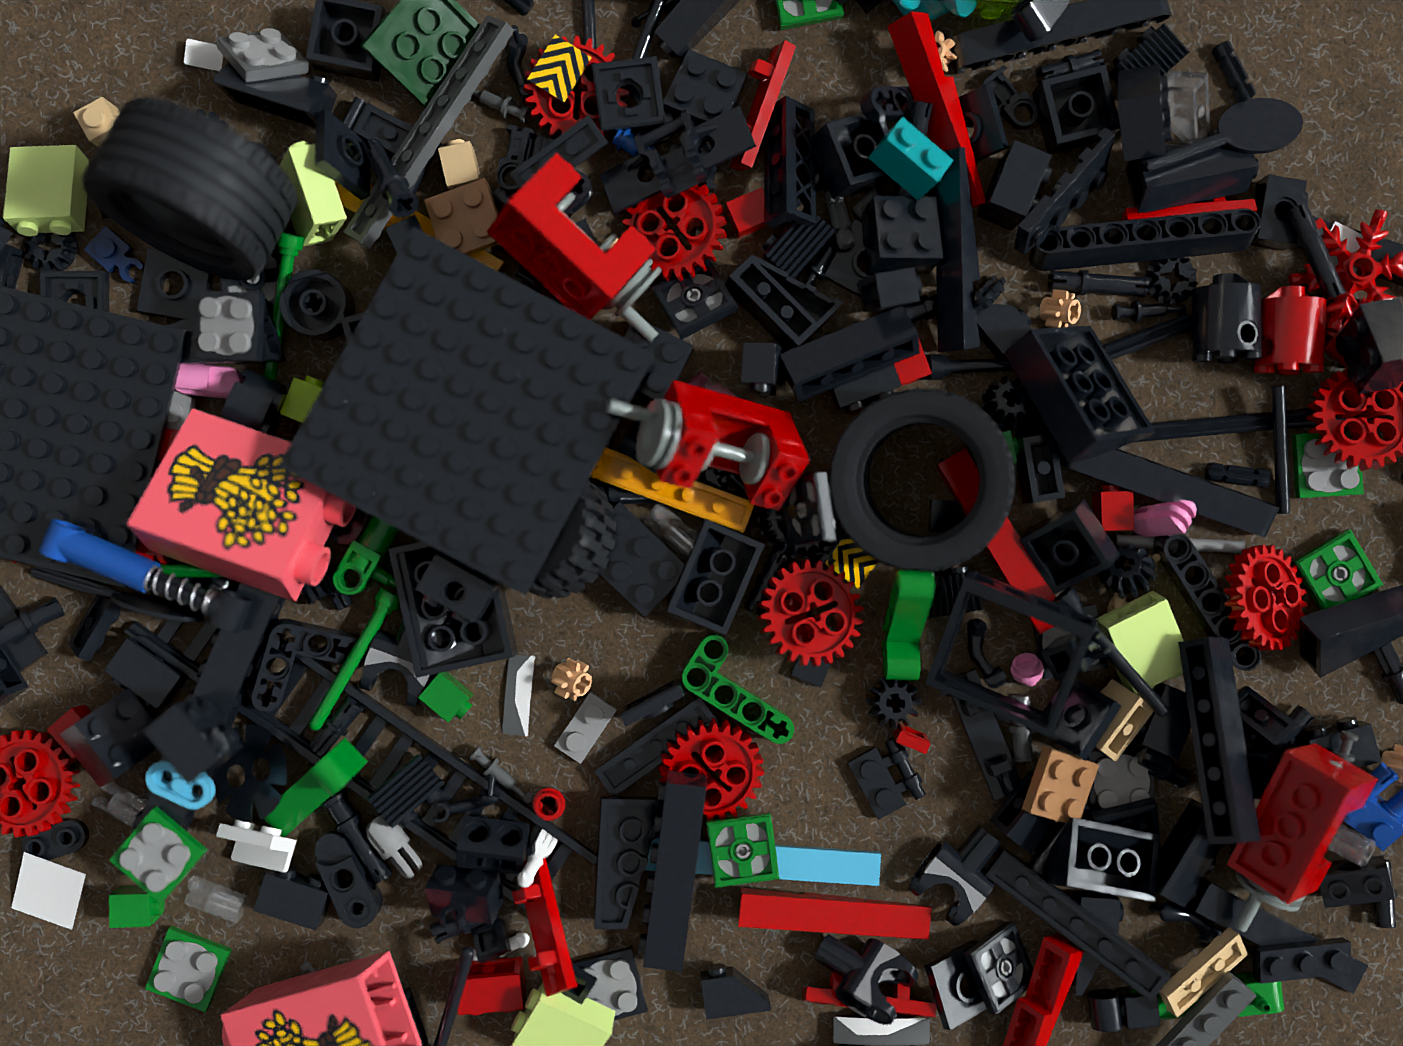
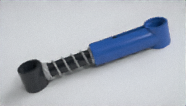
M50 520L39 548V552L49 558L73 563L142 593L153 589L156 595L165 594L168 600L177 599L180 605H191L192 610L201 609L203 614L209 618L208 623L228 632L240 633L253 603L251 598L241 593L227 589L213 591L211 588L205 590L200 587V583L193 585L188 582L187 578L181 580L175 577V573L169 575L163 572V568H160L158 562L88 534L82 527L63 520Z

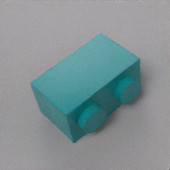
M903 117L882 138L868 157L918 201L939 182L953 162L948 155Z

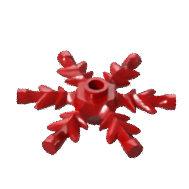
M1376 209L1374 211L1369 226L1365 222L1360 223L1363 239L1356 237L1360 247L1356 252L1346 250L1347 238L1342 242L1340 241V230L1337 225L1330 231L1322 218L1315 221L1318 229L1322 228L1324 232L1321 237L1326 248L1330 250L1328 251L1329 255L1337 256L1338 264L1335 269L1344 289H1346V293L1335 297L1337 300L1326 307V312H1333L1325 328L1327 331L1338 333L1343 318L1350 319L1353 315L1351 304L1358 306L1353 295L1359 290L1367 293L1366 303L1372 300L1375 302L1396 298L1393 295L1383 293L1388 287L1377 286L1375 279L1378 275L1383 274L1392 280V273L1403 278V250L1390 260L1387 253L1381 262H1376L1371 257V251L1382 247L1375 243L1385 238L1389 233L1387 230L1380 231L1388 215L1384 210ZM1310 264L1304 265L1307 270L1306 273L1289 274L1288 282L1290 286L1309 284V292L1319 287ZM1353 267L1357 268L1356 272L1358 275L1353 271Z

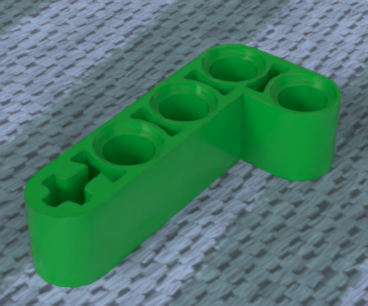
M897 570L882 625V631H885V641L882 640L885 680H919L921 666L919 641L934 595V576L931 571Z
M716 633L705 635L682 671L684 686L692 693L776 744L788 742L794 734V725L790 717L785 712L720 673L718 670L728 655L727 642L721 635ZM711 640H717L722 644L723 650L719 656L710 657L704 651L705 644ZM693 668H700L706 674L705 680L700 684H693L687 678L688 672ZM721 685L730 686L733 690L732 697L727 701H720L715 697V691ZM749 702L757 703L760 706V712L754 718L745 717L742 713L743 707ZM768 710L771 711L768 715L770 720L777 724L782 720L784 721L786 728L784 733L778 731L775 735L773 727L764 721Z
M344 738L281 795L282 799L278 806L263 819L272 828L282 830L280 837H285L324 801L337 793L368 761Z

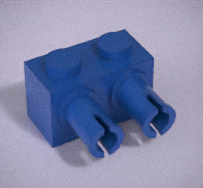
M1383 762L1370 773L1378 781L1363 808L1347 813L1343 821L1382 851L1403 835V788L1388 801L1379 796L1384 789L1399 778L1390 767L1386 769L1387 765Z

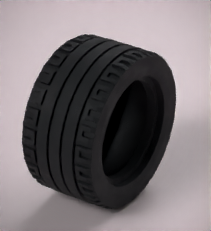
M149 96L135 97L123 105L82 176L83 188L90 200L125 230L178 261L207 273L232 280L247 281L260 275L297 204L295 186L287 174L256 145L207 115L166 99Z
M916 388L884 395L877 401L871 402L869 406L864 407L858 415L852 418L851 423L846 425L844 432L839 436L838 444L834 447L835 451L830 460L832 463L831 468H829L830 477L828 484L830 485L831 505L836 512L835 516L839 520L841 528L846 531V536L855 543V546L857 548L860 547L863 553L871 556L875 561L884 563L883 565L891 566L898 570L933 572L956 566L979 553L992 541L1001 529L1011 508L1015 487V471L1006 439L995 422L981 408L957 394L934 388ZM915 425H936L953 431L970 447L979 469V491L971 511L958 525L938 534L917 535L893 526L878 511L870 492V468L878 449L896 432Z

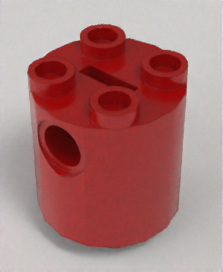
M1304 286L1278 287L1270 295L1261 299L1262 358L1254 360L1253 373H1274V368L1277 369L1278 375H1299V369H1303V373L1324 372L1326 299L1309 296L1305 292Z

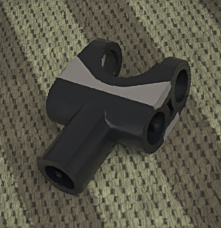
M402 619L397 635L383 630H378L365 659L361 688L371 691L379 673H383L387 669L397 670L407 680V693L409 694L406 705L415 708L420 702L418 697L428 687L434 674L419 678L415 677L405 625Z
M981 825L976 827L958 851L945 840L939 841L921 863L910 882L909 891L915 896H920L927 888L930 889L940 883L949 884L954 887L955 903L947 912L945 919L952 926L960 925L980 907L991 893L995 883L987 878L981 869L1002 843Z
M828 934L814 957L815 961L843 978L835 990L837 998L856 1013L882 1025L893 1023L897 1012L886 1001L887 998L881 993L878 984L892 982L897 985L899 983L903 986L911 987L918 979V972L913 964L896 950L873 938L867 939L858 953Z

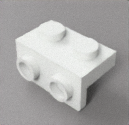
M235 820L233 826L220 823L216 837L236 841L231 860L279 872L288 871L297 840L280 837L282 830L262 826L260 832L254 831L255 824Z

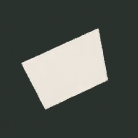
M24 852L11 908L72 930L86 874Z

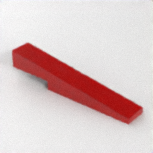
M910 12L887 27L914 100L933 103L927 131L928 139L943 152L965 147L972 209L985 204L986 199L953 77L944 75L929 14Z
M965 448L939 463L936 470L954 499L958 502L965 516H967L976 501L980 482L978 468ZM1007 517L999 532L984 550L1006 584L1052 602L1056 596L1020 542L1018 533ZM1027 616L1039 635L1054 627Z
M741 887L737 922L738 927L928 940L932 907L810 892L796 894Z
M1059 934L1043 938L1026 995L1017 999L1003 1046H1047L1085 951Z

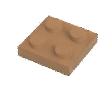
M485 178L424 200L437 240L468 256L499 245L486 232L499 214L489 183Z
M1043 746L1022 809L1029 813L1067 823L1069 818L1081 819L1099 764L1089 760L1084 761L1077 756Z

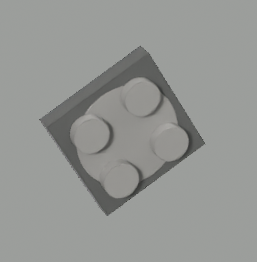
M266 28L261 30V32L246 34L235 32L229 36L217 37V49L246 82L308 73L309 62L279 29Z

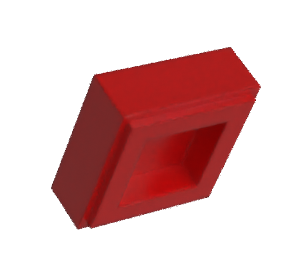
M901 723L894 730L893 736L897 743L927 754L930 741L925 733Z

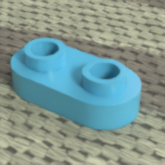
M167 759L153 764L146 774L147 786L153 793L189 809H199L207 805L215 795V785L209 776H205L188 785ZM165 771H169L172 774L171 782L164 778ZM196 784L202 787V795H198L195 792L194 787Z

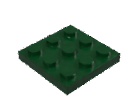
M398 0L362 42L360 47L419 104L426 108L480 25L456 0Z

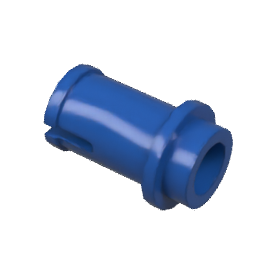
M632 129L618 131L612 144L617 146L616 150L620 151L622 149L633 157L639 155L633 137L635 134L631 132ZM651 145V146H649V147H647V148H648V150H649V149H652V150H653V149H655V146H654V145Z

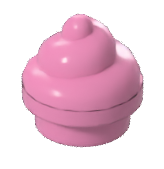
M1023 653L1013 659L1011 674L1017 682L1032 687L1042 678L1044 672L1043 663L1035 654Z

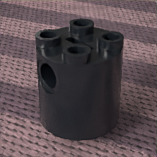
M1224 273L1212 276V283L1210 285L1194 288L1192 290V362H1211L1213 357L1218 359L1219 364L1238 363L1239 356H1241V360L1261 359V286L1250 283L1241 277L1240 274Z

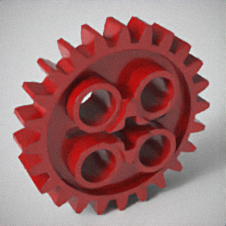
M576 35L573 44H571L592 57L584 71L592 69L591 65L594 63L611 62L615 56L614 53L606 57L602 54L604 44H601L596 50L593 49L592 38H589L584 46L581 45L580 38ZM563 36L562 39L568 42L566 37ZM542 48L538 51L539 58H541L545 51ZM531 59L529 65L534 69L539 60ZM526 71V79H528L532 71ZM584 71L578 79V91L582 92L578 99V120L573 118L574 91H571L565 100L568 112L560 114L554 111L551 104L554 100H559L558 98L534 83L524 85L523 91L532 94V96L525 99V105L535 106L529 116L530 118L540 116L541 120L537 128L541 129L548 125L550 127L549 138L554 136L556 132L562 135L583 118L590 115L586 112L584 104L590 101L596 103L594 82L587 80ZM620 88L616 94L617 102L621 107L627 108V104L620 99L627 97L629 91ZM590 115L600 130L598 115Z
M705 184L699 189L698 185L691 187L669 199L661 192L638 203L636 208L630 207L626 209L632 219H625L622 223L628 229L632 225L656 248L649 256L653 261L650 268L654 270L659 266L662 269L661 272L666 282L670 281L672 274H675L678 280L682 281L684 272L687 271L694 278V268L699 267L706 271L707 268L704 261L706 259L713 262L716 261L712 251L723 250V246L717 239L727 238L725 230L720 228L727 225L725 217L720 216L724 213V209L721 204H716L718 198L715 193L708 195L709 189ZM676 203H685L680 211H671ZM658 208H663L672 222L679 228L684 238L692 246L691 250L685 249L675 233L657 212ZM653 221L659 222L656 230L652 232L646 231L649 223ZM694 227H704L701 234L690 236V232ZM678 246L675 254L664 256L665 250L668 247Z
M1346 368L1342 372L1337 371L1330 376L1331 379L1328 378L1321 382L1322 389L1320 388L1312 394L1317 400L1308 404V407L1316 411V413L1308 416L1307 420L1316 422V427L1310 429L1309 433H1319L1320 438L1315 442V445L1325 443L1327 448L1323 453L1324 456L1334 452L1336 454L1335 464L1347 460V469L1350 470L1359 465L1360 471L1368 470L1371 466L1374 470L1380 469L1384 465L1388 466L1397 462L1396 458L1403 456V393L1399 390L1403 381L1397 388L1358 394L1354 383L1348 378V368ZM1342 396L1347 398L1350 408L1343 403ZM1375 397L1381 401L1382 408L1376 404ZM1335 416H1336V417H1341V418H1349V419H1346V420H1337V419L1335 418ZM1380 416H1388V417L1391 418V420H1389V419H1382V418H1378V417H1380ZM1369 418H1375L1369 422L1367 421ZM1344 428L1348 429L1351 433V440L1345 436ZM1377 429L1383 433L1384 440L1380 439L1377 435Z
M1258 545L1242 549V554L1234 556L1236 563L1229 564L1233 575L1225 576V579L1230 583V588L1224 589V592L1230 595V600L1225 602V606L1232 607V612L1228 615V618L1236 619L1237 621L1233 629L1234 631L1242 630L1241 640H1249V647H1258L1259 651L1282 650L1283 647H1290V641L1298 639L1296 631H1300L1299 620L1305 616L1301 611L1302 607L1308 606L1302 600V595H1305L1307 592L1305 589H1300L1299 586L1303 581V577H1296L1295 574L1298 567L1297 565L1290 566L1291 556H1283V549H1275L1274 545Z
M804 560L801 562V568L794 562L789 565V572L784 568L778 570L780 580L775 577L768 580L773 589L765 588L761 591L768 600L758 603L759 607L766 609V613L757 618L761 621H767V626L760 631L761 633L770 632L772 635L767 641V645L777 643L779 646L776 650V655H781L787 651V662H793L799 657L800 666H806L809 659L812 666L817 667L821 664V658L825 664L833 663L832 654L837 658L845 656L842 647L846 649L854 647L849 637H859L860 633L854 629V626L864 622L856 617V613L864 610V607L854 604V601L861 595L851 594L849 591L855 583L849 582L844 584L842 582L846 574L845 572L833 575V564L823 570L821 560L816 561L812 568L809 560ZM816 584L822 586L825 590L823 601L816 598L814 594ZM786 595L792 596L796 601L794 612L789 611L784 605ZM830 602L836 603V607L790 625L785 624V619ZM828 615L833 616L836 620L837 627L834 632L826 626L825 621ZM798 626L804 627L807 631L808 637L805 643L800 642L796 637Z
M715 718L711 719L709 727H705L703 722L698 720V729L696 730L686 725L687 735L683 736L676 732L675 737L678 743H666L667 749L671 754H661V760L665 765L658 767L660 775L664 776L659 780L667 782L668 770L682 772L687 767H695L696 770L693 774L707 775L706 790L711 788L717 789L715 795L705 797L703 814L706 815L707 820H713V816L718 814L720 819L725 818V812L727 811L734 817L737 816L735 807L739 805L747 809L746 797L756 799L752 788L762 787L761 781L757 777L763 776L765 773L762 766H759L764 761L761 754H757L760 750L757 743H751L752 737L748 732L742 735L740 725H736L730 730L728 720H725L721 727L717 726ZM711 745L720 746L715 753L705 752ZM692 752H697L712 771L717 770L720 779L730 786L731 789H725L710 770L706 771L703 763L697 757L691 755ZM732 767H741L738 773L734 775L727 774Z
M36 729L25 730V732L19 730L12 731L11 735L0 736V827L2 826V835L13 832L14 837H21L26 834L29 837L39 834V831L51 830V824L54 825L62 822L60 814L72 811L66 803L78 799L74 794L70 793L71 789L78 788L81 785L72 781V777L80 773V770H71L70 765L77 759L66 758L67 752L62 747L57 748L59 743L54 738L48 740L49 732H39L37 734ZM32 754L36 757L35 767L30 762ZM3 769L6 771L7 774L5 782L3 781L1 776ZM45 783L49 787L48 797L45 796L43 791ZM16 799L20 804L19 811L15 809L14 803Z

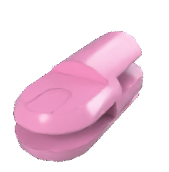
M180 364L175 390L184 395L227 399L235 382L243 384L244 378L237 369L231 367Z
M1179 500L1139 507L1134 511L1133 531L1144 537L1186 533V530L1192 523L1191 518L1196 516V506L1190 501Z

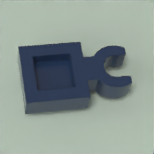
M104 226L84 249L107 271L113 273L119 268L121 278L129 283L134 284L136 282L129 274L132 266H137V268L144 271L145 264L142 261L128 257L134 249L107 226Z

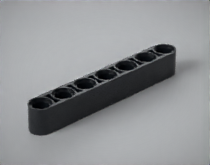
M1087 0L1068 5L1052 28L1044 36L1033 42H1029L1014 20H1009L953 36L951 39L955 42V45L951 48V52L957 57L954 60L956 72L962 74L965 69L972 68V71L995 65L994 62L1002 60L1005 63L1025 58L1027 53L1033 52L1036 55L1056 50V46L1064 44V47L1087 42V38L1090 37L1099 39L1118 34L1117 30L1125 29L1130 31L1149 26L1148 23L1156 21L1158 24L1170 18L1171 11L1168 0Z
M1242 208L1054 227L1048 232L1041 245L1031 248L1029 262L1039 271H1051L1241 252L1250 247L1261 225V218L1255 211Z
M1118 448L1088 460L1068 463L1066 457L1062 456L1060 464L1067 468L1165 503L1179 500L1190 501L1196 506V514L1262 537L1267 536L1280 508L1259 498Z

